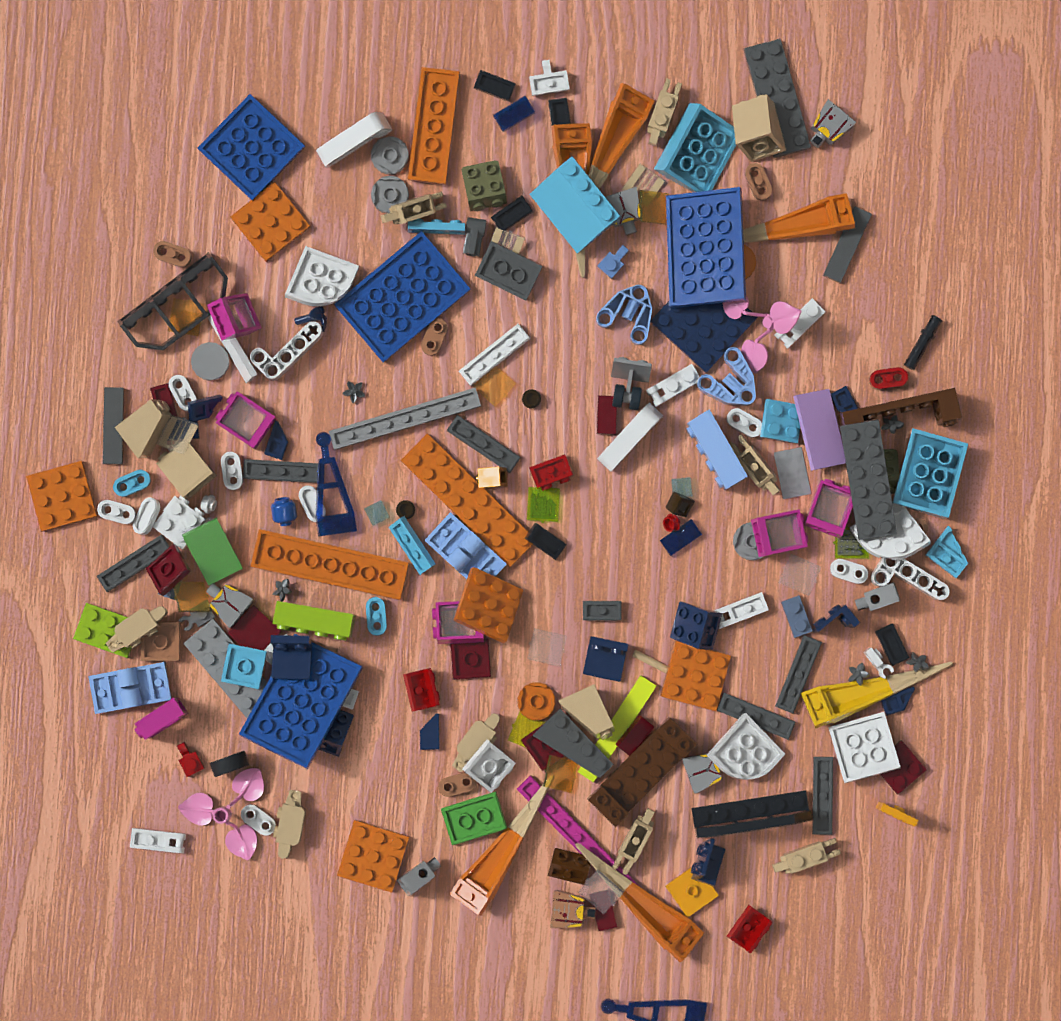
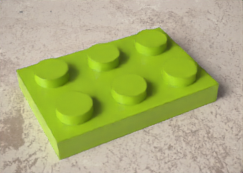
M86 603L73 639L111 652L106 642L116 634L115 626L128 617ZM131 646L129 648L124 647L114 652V654L129 658L132 648Z

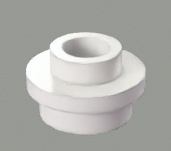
M205 495L201 501V510L207 514L214 511L217 506L215 496Z

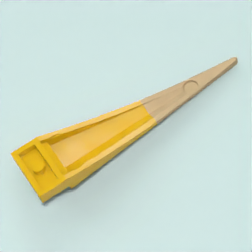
M953 662L931 666L926 670L919 669L917 672L913 670L889 675L885 679L881 677L863 680L862 686L857 681L818 686L802 692L801 696L816 729L832 722L836 723L951 667Z

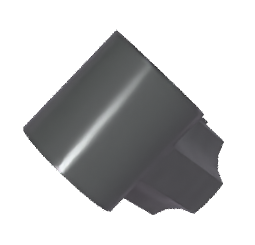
M467 218L463 254L479 257L487 220Z

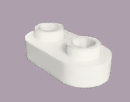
M175 375L169 380V388L179 407L184 411H188V405L185 404V400L188 398L191 401L197 400L189 382L182 375ZM182 382V387L176 388V383Z
M739 408L732 409L727 414V423L734 429L751 438L761 434L762 423L759 419ZM734 415L739 416L740 420L738 422L733 421ZM755 425L756 431H750L749 426Z
M226 452L221 458L223 482L228 489L237 490L243 484L241 460L236 453ZM230 458H233L235 461L233 465L228 464ZM236 477L237 483L231 484V478Z
M103 500L97 508L100 517L121 524H131L136 517L133 507L111 500ZM107 506L111 507L110 513L105 512ZM128 511L130 513L129 518L125 519L123 517L124 512Z
M844 559L834 560L830 565V572L836 578L855 584H861L868 578V571L863 565ZM838 565L843 566L844 569L842 572H839L837 570ZM857 570L862 572V576L860 578L856 577L855 572Z
M249 804L241 811L242 820L261 835L267 836L274 832L275 820L256 805ZM248 811H252L254 813V816L252 818H249L247 816ZM264 822H267L269 824V828L267 830L263 829L262 827Z

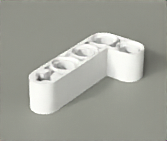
M374 112L319 147L316 152L327 168L372 139L387 135L392 131V128L382 112Z
M309 322L273 358L265 350L256 348L252 350L250 360L269 380H278L321 339L323 335L322 327L317 322ZM310 328H317L318 334H311ZM304 334H306L307 337L309 336V339L311 340L310 342H308L306 337L303 336ZM298 340L305 341V346L302 349L295 348V343ZM263 353L264 360L256 362L254 359L256 354ZM285 353L291 354V360L287 363L282 362L281 359ZM270 367H277L278 372L276 375H268Z
M648 403L602 452L597 460L612 472L664 415L651 403Z
M882 557L871 574V582L877 587L887 585L892 576L895 575L934 600H944L950 593L949 587L945 583L906 559L895 560L894 566L890 567L886 564V558ZM904 566L911 569L909 577L904 576L902 573ZM879 572L885 576L883 583H879L876 580V574ZM921 576L926 577L928 580L925 587L919 585V578ZM933 582L935 583L933 585L934 588L938 589L942 587V592L944 593L943 595L937 596L938 592L934 589H930V591H928V589L932 586Z

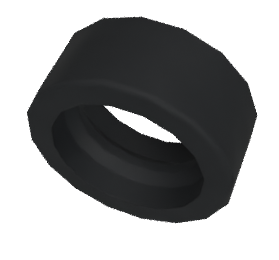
M245 751L210 763L214 777L249 765Z

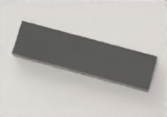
M856 206L852 210L855 228L843 230L823 274L824 277L837 283H841L872 215Z
M104 387L103 464H123V438L115 427L124 420V388Z
M458 415L447 429V432L499 467H506L508 473H511L521 458Z
M244 459L243 479L320 483L321 464Z
M160 535L97 575V578L106 592H109L147 568L170 546L163 535Z
M803 635L775 707L792 714L794 713L822 642Z
M723 693L717 711L739 719L742 714L746 713L761 729L789 740L795 722L726 693Z
M813 757L812 834L832 835L833 757Z

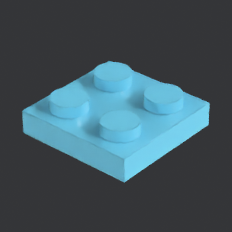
M765 399L760 437L798 443L800 423L795 404Z
M228 644L221 682L259 689L267 651Z

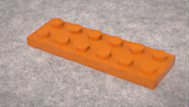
M421 68L408 173L409 181L446 185L459 71Z

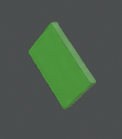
M217 518L182 534L208 586L243 569Z
M496 791L441 808L452 845L508 828Z

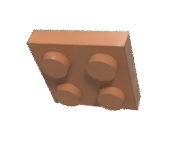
M158 622L160 625L156 628L158 631L150 637L146 635L141 639V661H180V622Z

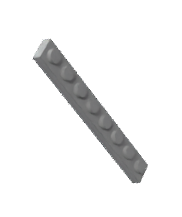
M472 388L329 431L333 448L337 450L481 407L476 388Z

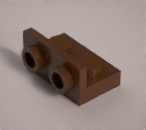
M555 848L548 876L585 885L591 864L583 854Z

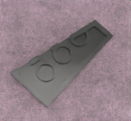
M561 709L532 735L598 778L614 765Z

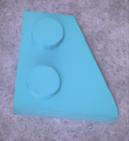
M950 526L945 528L925 554V556L955 579L968 564Z

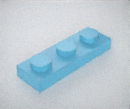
M416 219L408 222V233H420L422 231L423 233L465 235V223H462L460 220H451L450 223H444L443 220L433 219L431 222Z
M405 516L389 526L390 531L419 575L436 564Z

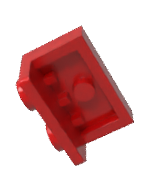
M565 454L529 467L536 488H541L542 491L552 488L553 483L559 482L564 484L571 481L570 477L573 476Z
M431 668L403 674L412 712L440 705V695L435 686L436 678Z
M748 905L727 934V937L751 954L758 947L760 940L769 931L773 922Z

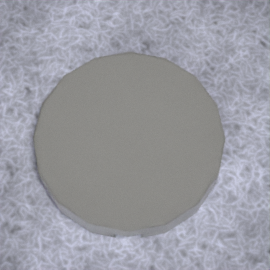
M393 136L379 139L373 145L371 160L379 172L386 175H395L406 167L409 160V152L405 143L399 138Z
M382 177L372 187V202L376 209L382 213H390L389 208L392 205L408 201V187L398 177Z
M208 342L201 344L192 354V369L197 376L204 380L220 379L229 368L228 353L217 343Z
M751 522L743 524L736 530L733 536L735 551L746 560L754 561L762 558L758 556ZM768 532L769 541H770V545H771V537H770V534H769V532Z

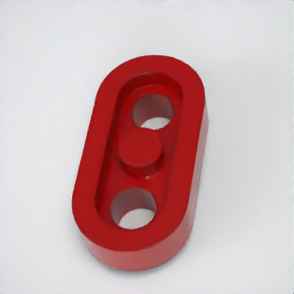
M901 367L876 370L870 375L869 383L877 390L901 387L907 382L908 373ZM896 374L900 375V381L894 379ZM876 377L882 379L880 384L875 381Z

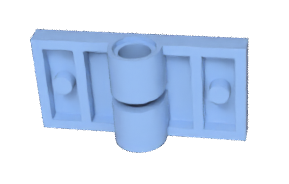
M451 512L424 540L466 579L472 567L496 577L507 565Z
M165 662L88 676L95 714L172 699Z

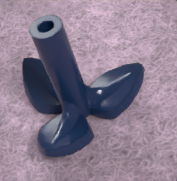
M315 307L309 314L295 318V324L300 325L320 320L322 331L325 332L327 317L324 315V307Z

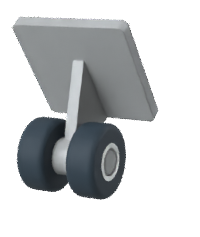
M625 357L614 358L611 377L627 379L628 381L626 391H624V385H615L613 407L621 408L622 403H630L629 408L631 410H639L642 388L633 387L632 392H630L631 382L634 380L648 383L652 368L651 363L644 360L632 361Z

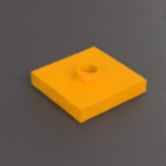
M878 802L876 806L877 810L915 827L919 821L905 814V809L894 805L892 808Z
M692 867L665 885L687 918L719 896L713 886L692 879Z

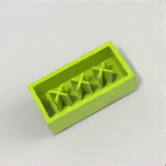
M281 601L276 602L273 624L277 625V629L290 631V627L296 628V632L309 634L310 630L315 631L316 636L328 637V634H332L334 639L344 641L347 640V637L352 638L355 621L354 614Z

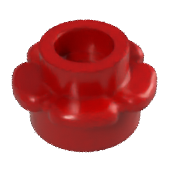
M668 514L664 518L663 526L666 531L676 532L680 529L681 522L676 515Z

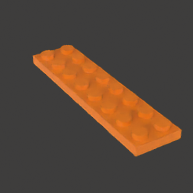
M428 433L400 460L509 567L533 545L524 539L528 531L484 488H479L477 481Z
M259 529L250 567L401 600L409 562Z

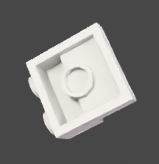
M180 495L179 498L176 496L172 498L163 510L164 512L154 523L153 528L184 550L187 544L182 534L204 524L206 519L203 517L205 513L197 507L193 510L188 506L190 502Z
M486 740L462 770L492 793L494 789L499 787L503 778L513 770V766L516 763L489 740Z

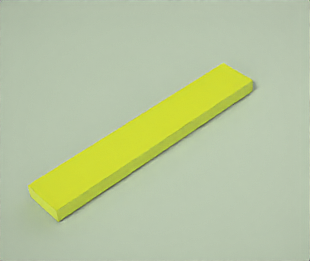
M641 675L611 719L615 730L612 732V736L604 740L599 738L595 744L608 759L617 747L615 744L633 723L656 688L655 684ZM582 767L577 771L593 783L597 776Z

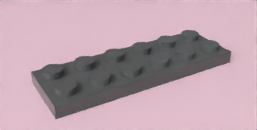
M781 39L744 48L743 51L756 97L767 94L775 104L786 151L774 154L773 158L810 149L811 145Z
M879 420L841 425L840 431L858 540L897 534Z

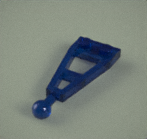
M320 432L316 436V443L321 446L322 459H318L315 519L318 537L357 531L354 510L335 457H330L328 445L331 442V438L327 432ZM330 464L336 482L324 483V465ZM338 488L347 513L323 516V491Z
M608 998L602 1001L601 1010L605 1014H612L614 1011L626 1013V1018L634 1021H657L660 1007L686 1006L684 1021H704L707 1002L691 999L628 1001V1005L616 1004L614 1000ZM634 1007H653L651 1020L633 1014Z

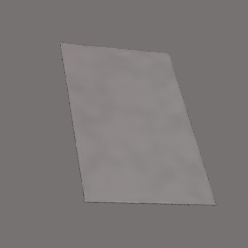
M802 447L774 452L783 499L811 494Z

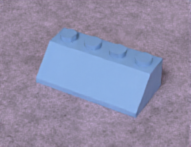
M710 409L687 423L688 428L686 430L691 438L695 437L698 443L696 448L701 455L704 454L707 458L705 463L710 472H715L717 476L715 481L719 488L723 487L724 490H727L748 477Z

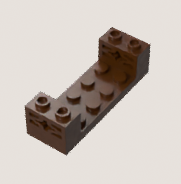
M951 388L845 411L838 415L841 426L873 420L880 414H882V417L894 415L898 410L901 413L912 411L917 406H919V409H924L933 405L937 425L943 424V427H949L957 424V420L961 419L962 415L956 389Z
M668 717L587 799L616 827L629 814L628 812L698 744L671 717Z

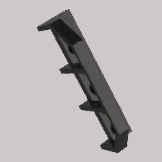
M209 252L117 321L136 347L164 350L211 315L209 309L205 311L185 285L187 282L192 283L195 281L201 271L206 272L214 265L223 276L220 298L226 296L228 277ZM184 289L202 314L178 332L159 306L166 303L167 297L172 293L176 295ZM153 308L157 310L175 334L162 345L137 342L129 332V329L137 324V320L150 315L153 312L151 310Z
M806 790L691 808L697 838L723 836L793 825L812 820ZM803 810H805V812H800V813L791 814V815H785V816H779V817H773V816H771V815H778V814H784V813H790V812H797V811H803ZM765 816H767L766 819L753 820V821L740 822V823L738 822L739 820H746V819H752V818H758V817H765ZM726 822L733 823L728 825L699 828L701 826L714 825Z

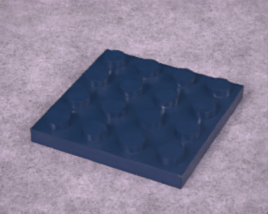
M668 301L652 318L650 323L702 371L707 373L758 317L742 314L739 319H732L725 313L723 303L671 308Z

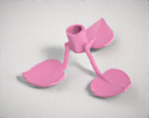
M747 296L746 300L723 302L725 313L732 319H739L742 314L764 317L763 326L767 328V331L756 338L755 342L750 339L746 340L741 349V353L753 373H758L768 361V351L759 341L767 334L773 332V329L780 334L791 331L802 312L800 309L783 301L774 303L770 309V314L747 312L746 309L749 306Z
M258 768L246 769L234 778L232 789L239 793V796L227 806L213 810V800L205 793L193 794L178 806L184 817L194 824L206 825L212 821L213 815L215 822L219 824L225 823L233 827L235 830L229 831L226 835V846L231 853L245 860H249L256 850L257 835L255 830L247 824L238 828L237 825L230 822L229 820L232 817L230 808L242 796L247 801H254L261 797L264 791V781L261 770Z

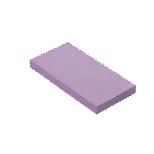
M825 389L793 396L811 471L845 464L843 444L830 390Z

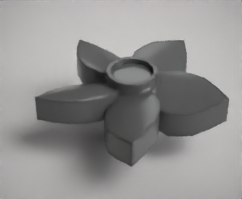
M348 381L347 386L349 389L345 390L343 395L350 396L352 403L356 401L357 397H365L364 393L360 391L362 382L354 386L352 382Z
M897 415L892 416L891 420L883 417L885 424L881 427V430L890 428V432L895 434L896 429L904 427V423L898 421Z
M285 579L282 582L276 581L275 584L278 589L272 595L279 596L282 602L284 601L285 594L292 592L288 588L290 585L289 579Z
M912 652V659L906 661L907 664L914 665L913 670L915 672L919 671V669L926 670L929 668L925 662L926 655H921L918 658Z
M859 664L857 669L849 667L853 675L850 676L848 681H857L862 686L863 678L870 676L865 671L864 664Z

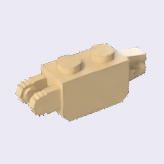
M666 79L663 90L660 91L648 125L647 133L651 134L648 144L656 146L659 137L663 138L666 135L679 98L678 94L682 84L679 82L676 84L674 94L668 93L667 89L671 83L670 79Z
M443 193L423 195L392 205L389 208L390 213L380 216L382 223L393 220L394 224H403L434 214L437 210L447 207L446 203H440L436 206L433 203V199L441 198Z
M740 435L738 439L746 450L741 453L732 442L730 446L743 469L759 488H762L764 491L768 489L773 496L780 491L775 484L777 481L775 476L777 475L755 447L751 446Z
M162 606L152 611L141 608L115 626L116 634L106 642V645L112 653L124 647L129 648L131 646V648L138 646L142 642L140 639L146 635L150 637L158 631L156 629L160 626L158 622L166 617L167 609Z
M493 713L485 722L476 721L457 745L458 755L452 764L456 770L462 772V768L486 740L493 744L497 739L494 736L496 733L494 728L500 721L498 714Z
M296 790L289 791L286 802L282 807L278 808L277 818L280 821L279 826L274 828L273 837L279 843L278 855L282 859L290 856L292 845L295 846L301 842L306 810L301 806L302 792Z
M647 808L643 817L638 815L637 819L635 818L617 852L618 856L612 868H618L624 856L629 861L623 869V874H628L653 830L654 823L651 819L655 813L654 811Z
M836 838L824 842L818 841L784 853V856L780 857V862L772 864L774 872L785 870L786 874H792L840 855V849L833 850L827 854L824 850V847L834 845L837 842Z

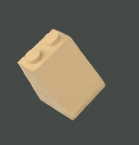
M767 94L732 105L735 142L751 162L786 151L775 104Z
M149 400L115 427L137 458H148L151 455L171 417L170 408L165 401Z
M177 443L174 447L179 448L182 444ZM189 443L184 454L175 450L169 453L166 451L158 457L159 461L156 463L180 495L187 500L217 476L191 443Z
M594 684L559 700L562 709L595 738H602L604 740L612 736V732L615 731L614 726Z

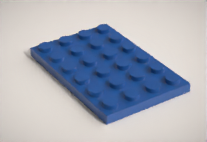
M734 187L666 196L670 307L677 308L746 300L742 189Z
M421 231L351 289L343 298L338 300L334 306L384 363L471 289Z
M313 643L310 679H272L270 677L239 735L308 770L363 669L362 666Z

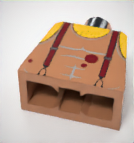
M555 890L550 928L583 926L584 918L595 919L596 907L585 906V897Z

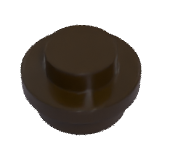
M530 389L524 392L522 402L525 407L533 409L539 406L541 396L536 390Z
M401 501L396 507V513L400 518L405 516L406 519H410L415 514V506L410 501Z

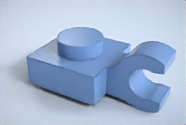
M622 245L615 255L609 252L597 267L612 279L624 266L620 260L628 253V249Z

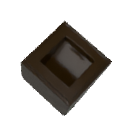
M673 492L666 505V509L674 515L687 517L695 501L680 493Z

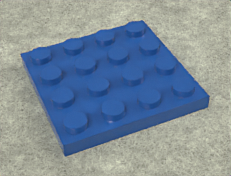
M249 94L197 149L253 201L305 148V145Z

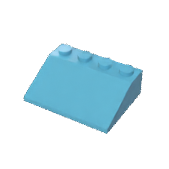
M689 103L654 170L692 192L712 190L736 146L734 126L703 105Z
M570 157L530 193V196L577 254L622 218L574 157Z
M912 428L892 503L942 519L949 518L968 443Z

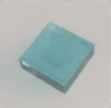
M690 477L671 479L672 493L677 492L686 497H692Z
M381 500L364 508L372 526L390 518Z

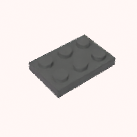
M491 241L475 276L526 301L543 266Z

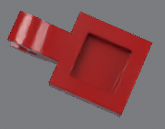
M185 742L177 745L179 752L183 756L178 761L186 777L205 768L196 751L190 753Z

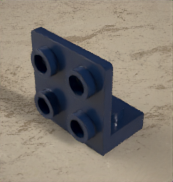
M680 601L670 638L697 649L713 650L723 613L704 610Z
M838 604L828 611L830 615L827 618L821 617L813 624L815 628L812 630L814 633L819 632L838 615H840L839 621L845 627L854 628L860 621L846 605L840 606Z
M271 635L270 643L273 647L272 679L309 680L313 644L310 636Z
M590 636L583 674L618 682L621 681L629 644Z
M343 710L339 711L319 750L337 757L340 756L344 740L354 718L353 714Z
M712 838L699 844L696 855H698L697 862L693 863L691 873L693 874V880L715 886L726 849L714 845L715 839Z

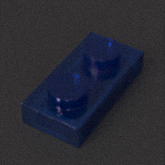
M524 96L495 113L493 118L501 131L505 132L535 114V110L527 97Z
M690 519L681 525L678 531L674 530L662 538L660 542L667 553L672 556L701 536L702 533L693 520Z

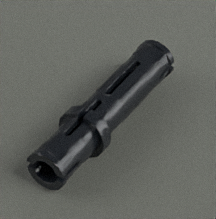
M931 315L929 322L921 330V335L903 364L904 366L915 370L927 346L935 338V333L942 323L940 318Z

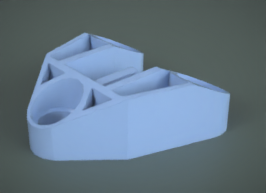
M635 285L617 292L598 312L596 322L602 328L610 327L624 301L628 299L629 301L621 316L632 321L639 305L642 306L630 335L632 343L642 345L648 337L652 306L646 287ZM636 289H642L644 297L637 299L634 297L633 292ZM602 314L609 315L610 322L608 324H602L599 321V317ZM636 331L643 332L644 339L642 341L634 339L633 334Z
M730 347L724 353V361L745 385L743 386L729 373L722 382L735 393L734 396L721 383H718L708 374L700 376L697 387L702 393L725 405L747 406L752 404L756 398L754 375L741 351L736 347ZM728 352H737L738 359L730 361L727 357ZM703 378L711 380L710 388L705 389L701 386ZM744 391H749L752 394L751 401L745 402L742 399L741 395Z

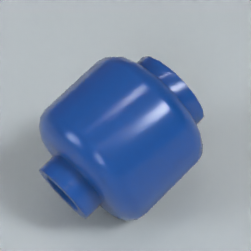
M289 497L275 499V502L271 504L273 521L280 523V526L291 525V521L297 518L295 502L290 500Z

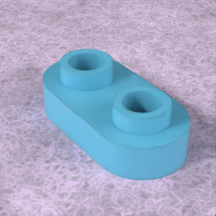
M136 470L115 480L113 490L118 496H129L147 488L150 485L151 477L144 470ZM141 476L145 478L143 483L138 482V478ZM122 484L127 485L125 491H122L120 488Z
M378 597L370 598L366 603L367 628L371 634L379 636L387 629L385 603ZM374 603L379 604V609L376 611L372 609ZM376 622H379L381 624V628L379 630H376L374 628V624Z

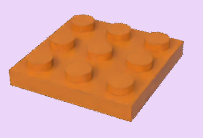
M275 182L259 193L253 201H249L230 216L265 262L310 228L307 221Z
M83 461L26 476L42 532L97 517Z
M472 567L470 568L453 621L505 643L508 640L523 589Z
M674 641L660 696L717 711L731 656L712 650L697 649L682 642Z
M354 820L337 876L392 893L409 836Z

